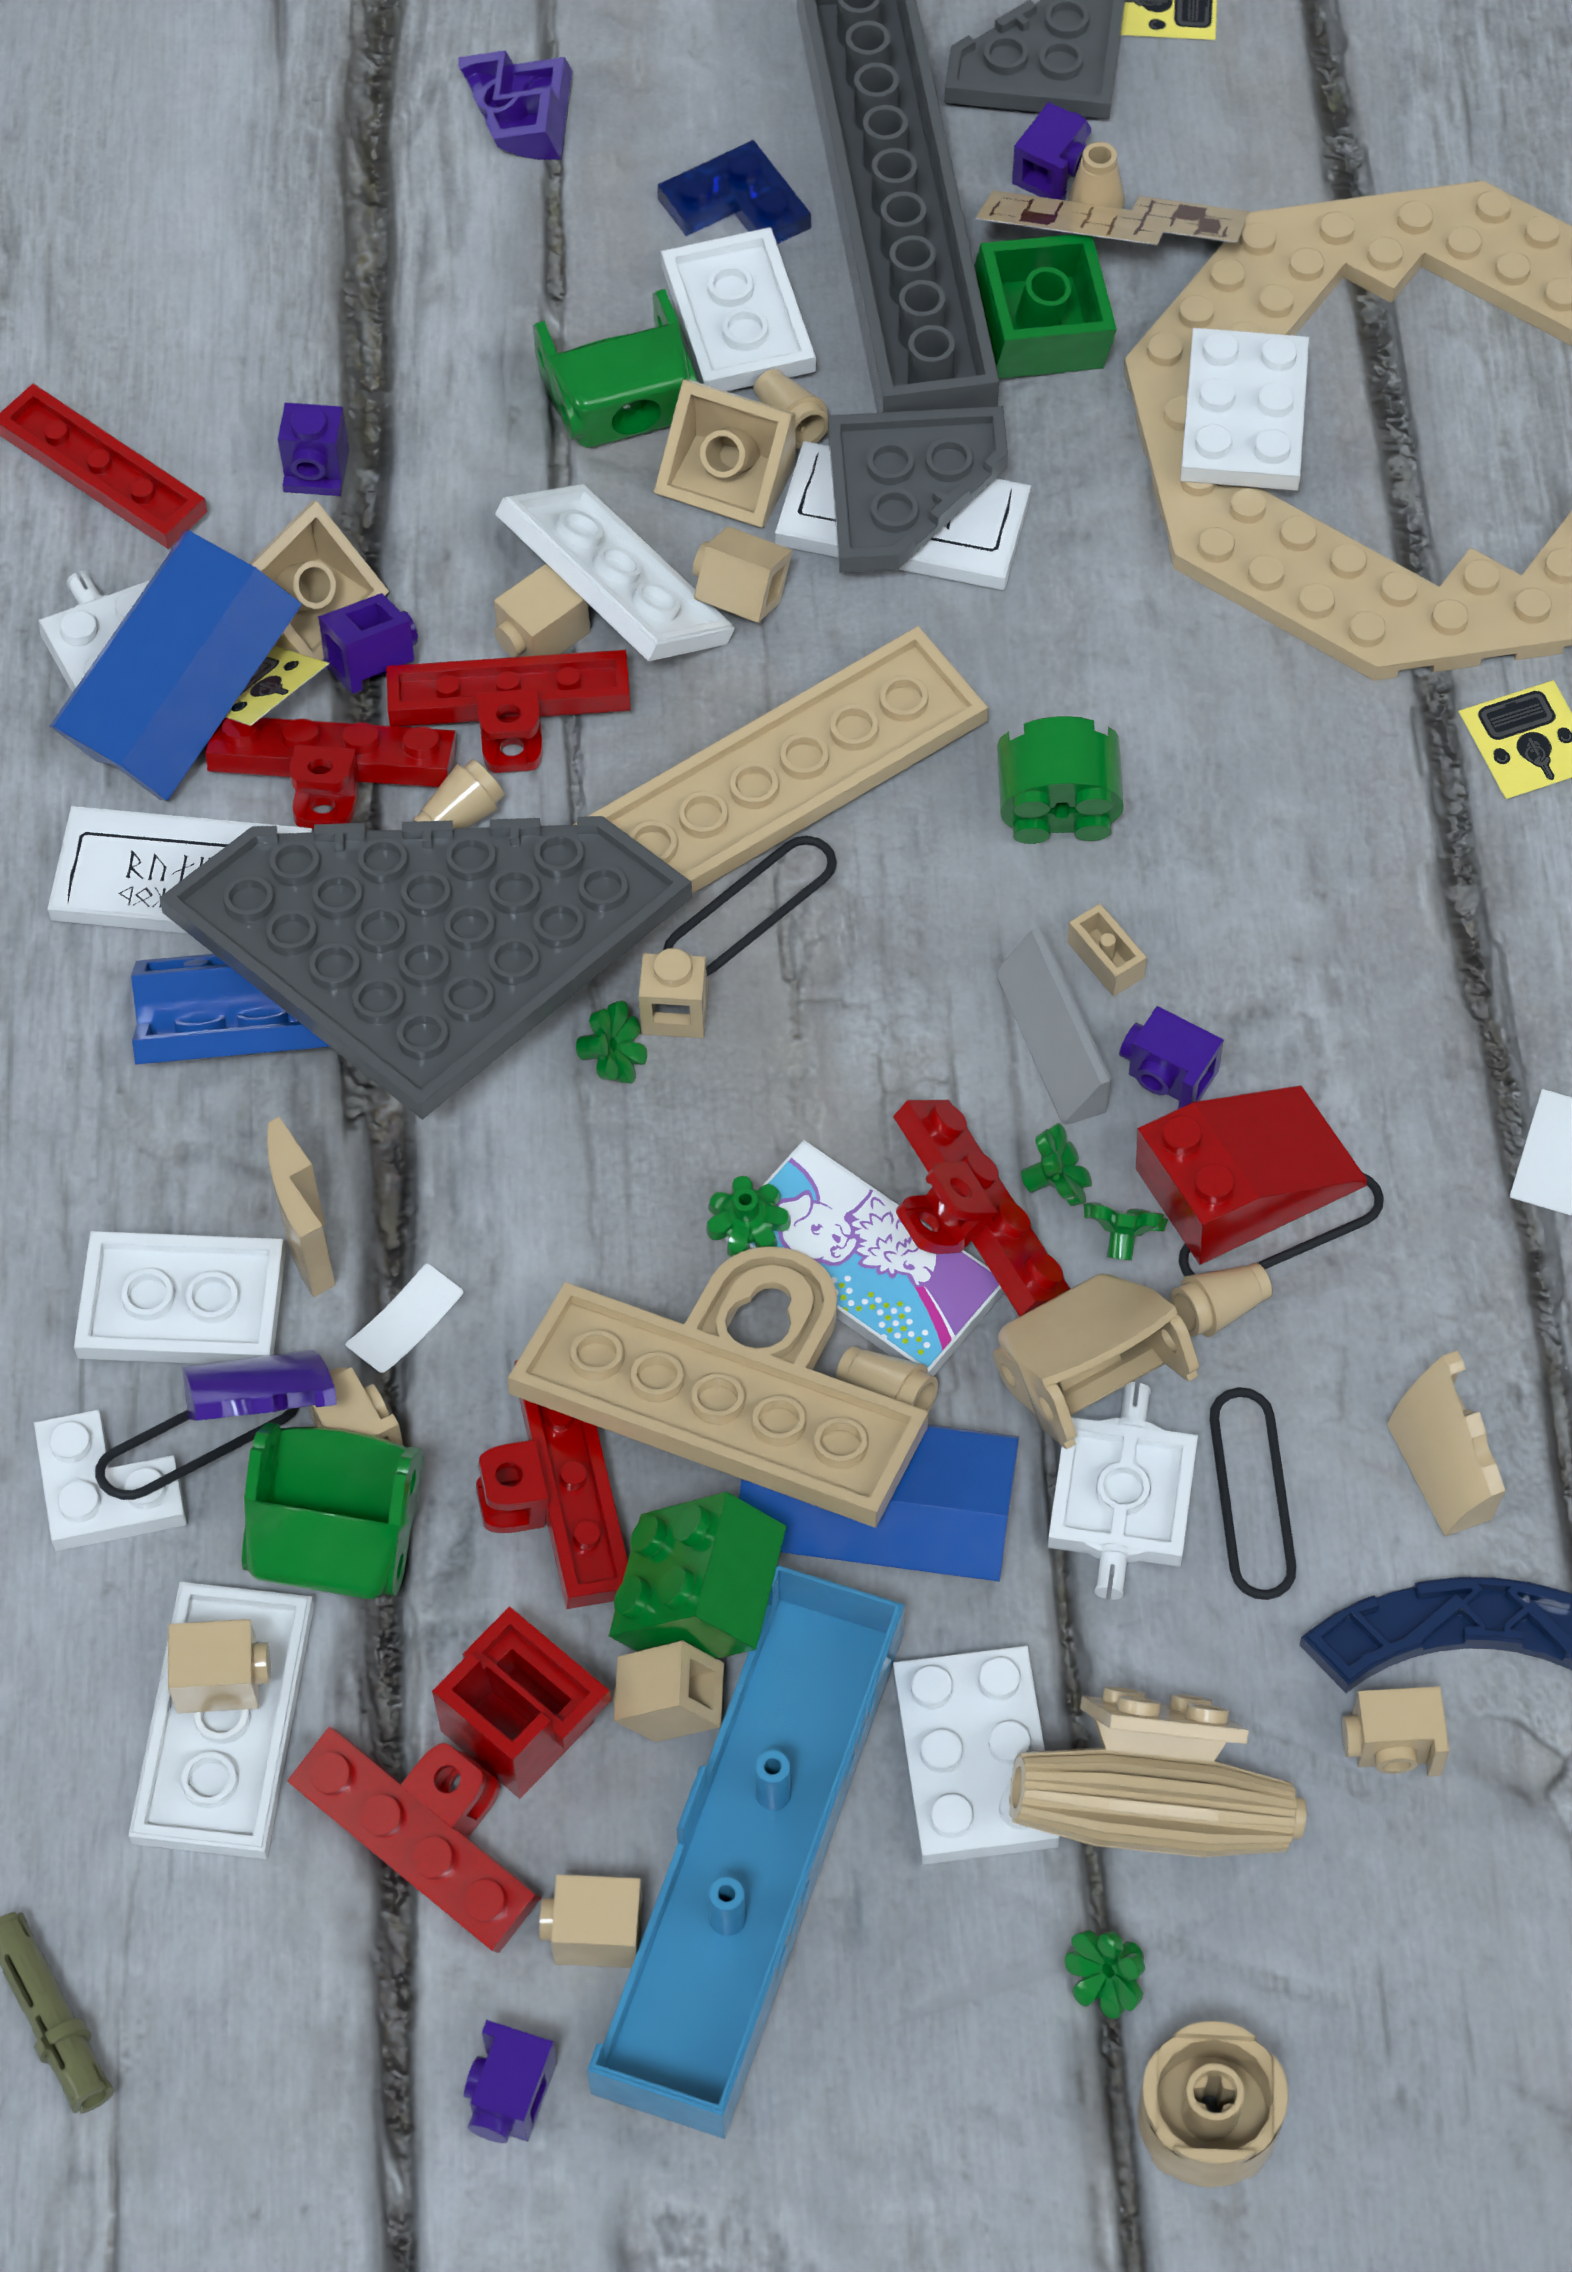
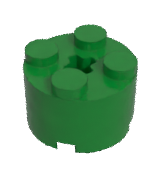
M1057 716L1024 723V734L1010 740L1009 731L1001 736L997 743L1000 814L1004 823L1013 829L1014 840L1024 844H1037L1049 839L1050 833H1075V837L1083 841H1099L1110 836L1111 823L1121 816L1124 809L1120 741L1115 730L1108 726L1107 736L1095 731L1094 720L1074 716Z

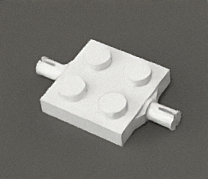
M79 571L80 580L77 574L74 573L68 578L66 583L78 605L39 620L40 635L72 693L149 581L102 596L95 587L89 572Z
M1136 1382L1123 1386L1120 1418L1094 1421L1071 1417L1077 1433V1437L1074 1438L1076 1444L1068 1449L1061 1448L1048 1538V1548L1088 1553L1100 1559L1097 1585L1094 1592L1097 1596L1106 1599L1109 1575L1112 1574L1114 1577L1110 1600L1120 1599L1124 1596L1123 1587L1127 1563L1143 1561L1181 1567L1198 1435L1165 1431L1150 1422H1146L1151 1388L1140 1383L1137 1406L1134 1407L1133 1398Z

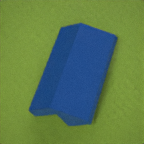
M185 530L52 721L50 727L96 762L114 765L156 798L168 801L291 622L302 603L256 567L197 534Z
M215 954L138 960L135 962L131 974L137 1021L132 1039L135 1065L330 1047Z
M928 1424V1428L876 1528L741 1479L739 1499L787 1526L781 1553L1000 1582L1019 1436Z

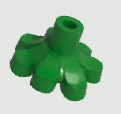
M620 1000L609 1004L607 1010L604 1008L591 1014L589 1023L594 1034L578 1037L576 1052L581 1060L598 1059L596 1071L602 1080L615 1081L618 1079L619 1083L632 1084L636 1078L633 1064L644 1065L646 1063L647 1049L645 1045L633 1042V1039L640 1034V1025L635 1016L627 1017L629 1008L625 1001Z
M1057 1123L1036 1136L1035 1144L1041 1154V1162L1022 1169V1181L1026 1189L1031 1193L1051 1185L1057 1189L1060 1196L1066 1199L1070 1206L1086 1203V1196L1082 1188L1092 1186L1091 1176L1085 1167L1075 1166L1074 1163H1077L1079 1160L1077 1150L1071 1141L1067 1142V1134L1063 1125Z
M739 1176L733 1180L732 1194L716 1192L712 1195L708 1210L714 1216L707 1221L706 1232L712 1240H720L728 1236L727 1254L732 1257L740 1252L749 1250L750 1243H754L756 1248L776 1247L778 1243L772 1230L781 1232L788 1230L791 1225V1217L787 1210L775 1206L781 1200V1194L774 1185H763L757 1191L754 1190L748 1176Z
M1090 1202L1083 1205L1084 1218L1095 1219L1105 1231L1110 1232L1107 1257L1132 1261L1135 1237L1141 1236L1148 1231L1164 1232L1168 1219L1164 1218V1214L1154 1213L1145 1209L1134 1208L1127 1210V1213H1123L1122 1211L1112 1210L1101 1203Z
M1091 1930L1075 1934L1071 1939L1075 1951L1066 1954L1065 1967L1069 1973L1075 1976H1082L1083 1978L1082 1981L1075 1985L1072 1991L1076 2001L1080 2005L1087 2007L1097 1998H1100L1102 2012L1105 2016L1112 2019L1120 2017L1125 2010H1134L1143 1998V1992L1136 1980L1146 1970L1143 1952L1140 1947L1131 1941L1122 1943L1120 1936L1112 1931L1101 1934L1099 1937Z

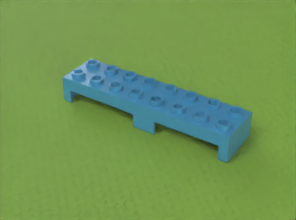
M777 1565L757 1648L754 1651H750L747 1655L707 1766L699 1767L677 1826V1847L603 2044H596L588 2065L587 2075L592 2095L723 2139L726 2138L903 1638L904 1604Z

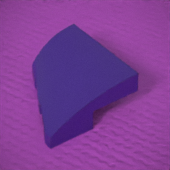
M506 50L459 57L458 66L470 86L472 96L483 114L486 125L498 148L517 156L531 159L561 160L572 79V69L566 58L560 57L513 64Z
M315 1350L182 1366L188 1419L199 1421L262 1414L314 1405L316 1407L337 1405L333 1380L324 1360Z

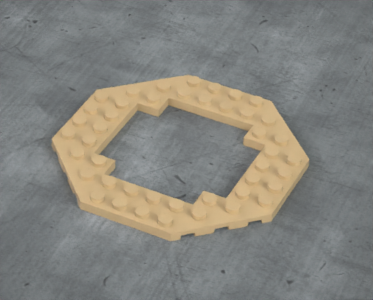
M1484 180L1249 212L1244 218L1246 223L1238 243L1224 241L1124 360L1123 373L1127 389L1131 391L1136 411L1135 421L1144 455H1147L1152 473V487L1160 519L1165 524L1169 540L1168 550L1173 568L1373 681L1397 678L1399 670L1431 666L1432 672L1480 666L1481 659L1513 654L1515 660L1562 654L1564 647L1572 646V511L1522 575L1470 547L1439 587L1261 488L1180 481L1193 328L1295 336L1343 278L1392 303L1422 267L1572 346V226Z

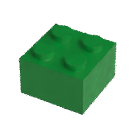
M1073 234L980 243L974 268L998 379L1103 369L1117 328L1093 236Z
M729 1492L640 1514L639 1522L635 1526L630 1539L631 1552L624 1579L615 1595V1613L608 1636L636 1652L679 1641H684L716 1659L756 1650L787 1526Z

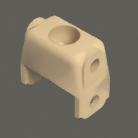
M1104 1273L1084 1281L1004 1325L998 1333L1000 1347L993 1351L997 1370L1011 1394L1030 1410L1043 1431L1065 1449L1076 1444L1074 1438L1077 1437V1433L1071 1415L1163 1364H1166L1188 1382L1198 1377L1196 1370L1199 1369V1362L1188 1329L1182 1318L1177 1314L1175 1306L1151 1288Z

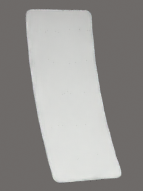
M425 1264L403 1290L369 1324L346 1342V1347L378 1372L384 1373L429 1333L463 1295V1290L433 1266Z

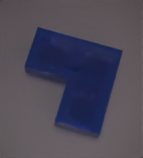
M754 140L657 184L658 201L685 236H689L733 214L736 215L748 232L771 227L776 244L811 229L810 211Z

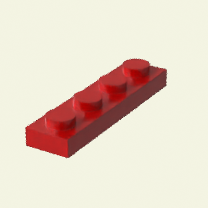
M34 383L0 412V436L167 549L179 540L185 530H189L208 512L203 496Z

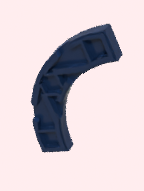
M1455 1577L1415 1583L1412 1588L1391 1592L1377 1598L1373 1595L1346 1607L1301 1637L1299 1646L1345 1693L1351 1691L1367 1678L1392 1665L1430 1653L1457 1649H1494L1516 1652L1544 1659L1572 1671V1594L1531 1582L1502 1578Z

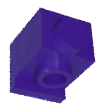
M1048 102L1014 145L1012 184L1039 197L1066 200L1067 180L1070 176L1075 178L1083 151L1087 147L1085 145L1086 140L1091 135V127L1088 121L1078 113L1069 112Z
M285 402L278 434V445L284 473L283 492L341 496L349 456L343 407Z
M383 593L318 616L324 661L329 663L326 668L352 694L363 690L362 680L386 674V666L404 665L415 660L413 645H416L418 642L415 624L406 611H400Z
M1156 1006L1144 1026L1136 1022L1130 1028L1121 1045L1119 1056L1130 1061L1128 1075L1136 1078L1141 1086L1154 1094H1167L1179 1100L1178 1109L1190 1103L1200 1101L1219 1072L1224 1039Z
M486 2020L481 2033L488 2057L477 2056L475 2058L464 2088V2097L471 2099L470 2107L472 2111L467 2128L475 2135L497 2143H507L510 2136L528 2142L557 2065L554 2042Z

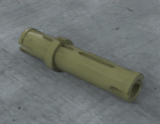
M11 1912L1 1916L0 1966L37 2039L34 2049L41 2062L50 2064L55 2072L73 2113L76 2114L80 2111L82 2114L92 2111L108 2101L114 2093L111 2083L100 2068L89 2044L92 2035L83 2019H76L73 2011H71L54 1974L34 1939L22 1912L19 1914Z

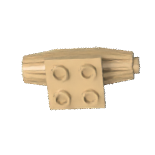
M1104 1687L1103 1698L1082 1695L1080 1709L1094 1718L1103 1747L1018 1753L1012 1769L1009 1813L1013 1823L1093 1846L1195 1857L1276 1853L1287 1851L1293 1839H1301L1306 1825V1802L1302 1797H1295L1296 1791L1295 1787H1292L1293 1783L1215 1761L1227 1742L1247 1744L1249 1730L1229 1719L1228 1709L1212 1706L1211 1699L1199 1696L1171 1694L1170 1705H1164L1159 1701L1145 1698V1692L1122 1687Z

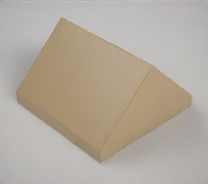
M684 379L654 493L757 527H765L796 466L795 413Z
M317 500L311 501L249 563L302 603L274 646L321 661L324 659L318 616L380 593L386 595L389 592Z

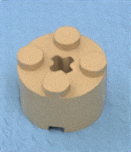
M1219 2021L1198 2022L1187 2025L1174 2033V2036L1157 2049L1149 2060L1138 2103L1137 2114L1140 2134L1155 2166L1165 2174L1201 2187L1228 2186L1246 2178H1251L1259 2173L1276 2146L1286 2115L1288 2085L1283 2067L1274 2054L1272 2057L1267 2049L1256 2041L1255 2035L1235 2024ZM1203 2096L1216 2097V2104L1222 2110L1221 2113L1208 2112L1206 2105L1202 2103Z

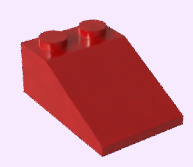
M1302 1085L1193 1102L1137 1128L1136 1171L1199 1265L1367 1186V1178Z

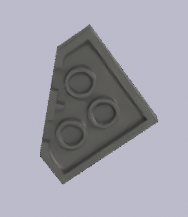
M1031 0L1024 2L995 19V28L974 40L968 35L951 45L944 88V103L1041 112L1045 105L1050 102L1081 116L1110 119L1126 0H1040L1035 4Z
M1003 406L828 415V438L839 572L900 569L1007 468L1008 446Z

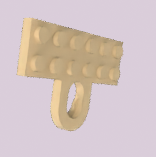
M783 1247L753 1248L740 1252L726 1260L712 1275L685 1324L565 1282L508 1376V1392L513 1396L875 1528L928 1428L929 1414L928 1411L813 1371L836 1324L837 1292L831 1276L821 1264L804 1253ZM773 1288L786 1293L791 1301L787 1309L790 1329L782 1341L770 1347L753 1348L740 1344L728 1333V1326L738 1308L746 1303H750L758 1292Z

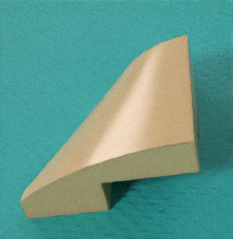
M1458 1350L1441 1356L1416 1380L1399 1401L1387 1423L1399 1450L1445 1537L1491 1521L1505 1493L1497 1463L1489 1450L1487 1432L1480 1411L1473 1412L1465 1409L1454 1386L1459 1372L1466 1370Z

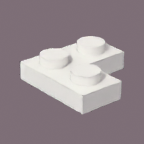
M100 1410L34 1422L50 1536L55 1552L187 1525L180 1479L135 1500L117 1499L109 1496L99 1487L95 1479V1467L100 1457L108 1451ZM174 1455L111 1468L109 1462L105 1469V1477L116 1488L134 1490L172 1472L178 1466Z

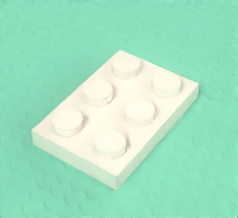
M771 227L661 251L662 268L701 384L723 391H731L753 386L758 377L770 369H778L789 378L816 372V356Z
M1193 328L1180 481L1298 491L1309 337Z
M90 1231L74 1342L77 1358L205 1364L274 1355L286 1255L284 1240Z
M1028 1646L893 1662V1678L921 1864L1058 1848L1060 1839L1058 1835L1013 1823L1009 1813L1010 1780L1018 1753L1045 1751Z

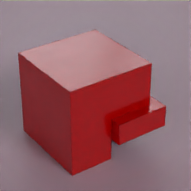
M510 1606L462 1654L463 1660L432 1690L441 1732L498 1778L500 1783L519 1799L594 1723V1718L611 1701L609 1689Z

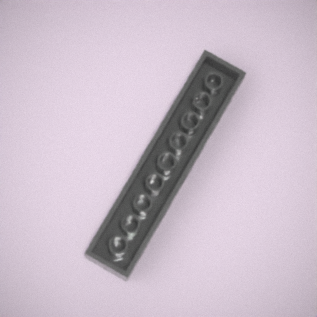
M796 0V9L877 413L998 406L999 379L917 0Z

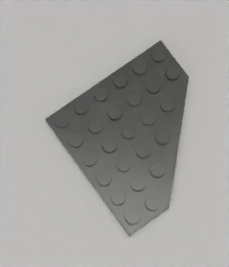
M603 816L577 817V825L541 826L540 818L490 819V827L453 828V820L402 822V830L366 831L365 823L314 824V832L278 833L277 826H252L159 898L164 915L423 1120L692 898V882Z

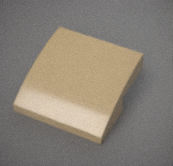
M277 1117L268 1122L267 1149L269 1166L291 1255L303 1282L314 1298L335 1286L323 1230L325 1225L312 1163L281 1118Z

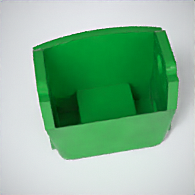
M665 289L653 293L655 327L647 330L594 341L557 353L545 321L533 325L535 354L542 380L552 405L562 419L571 440L576 439L580 446L585 448L596 447L670 427L682 381L688 379L697 382L691 361L682 341L678 319Z
M267 1422L256 1432L253 1447L250 1449L244 1494L245 1530L241 1557L243 1570L249 1571L253 1578L264 1582L361 1599H375L381 1594L396 1596L405 1571L410 1529L418 1505L424 1460L422 1448L411 1446L407 1448L380 1437L350 1430L326 1427H290L280 1429V1424Z

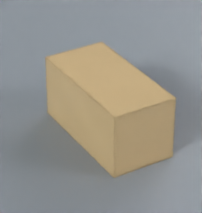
M1101 903L1069 922L1067 943L1113 997L1145 978L1147 957Z

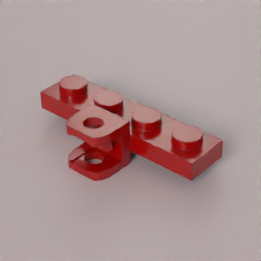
M626 650L386 666L389 725L412 726L479 721L483 760L487 769L492 773L532 771L538 768L543 755L541 717L631 711ZM511 744H516L523 748L521 753L514 756L502 753V749Z
M225 717L208 742L206 749L207 771L290 777L291 785L295 789L292 806L293 818L298 827L314 829V824H346L352 821L359 796L358 782L439 787L453 768L457 750L456 730L371 725L369 723L353 724L311 721L302 718L280 719L261 717L249 726ZM321 805L334 808L326 813H318L313 810Z
M907 1100L893 1115V1118L928 1171L926 1181L932 1185V1188L926 1195L907 1197L896 1208L897 1216L916 1246L923 1251L933 1254L961 1253L972 1241L1019 1317L1070 1290V1287L1063 1278L1062 1268L1047 1253L1032 1230L1028 1215L1014 1202L998 1177L999 1172L996 1165L982 1152L971 1135L964 1115L952 1105L950 1100ZM920 1219L929 1224L933 1231L926 1228Z
M519 1398L528 1441L499 1445L488 1449L479 1457L478 1467L481 1476L476 1481V1494L483 1526L488 1531L495 1533H515L545 1528V1522H547L566 1609L614 1602L615 1595L624 1579L628 1559L597 1426Z
M329 1726L287 1780L289 1784L493 1952L500 1953L542 1898L466 1836H470L494 1805L500 1791V1781L467 1753L457 1751L447 1743L438 1744L430 1749L401 1783L342 1733ZM460 1776V1784L458 1788L452 1792L453 1782L457 1777Z

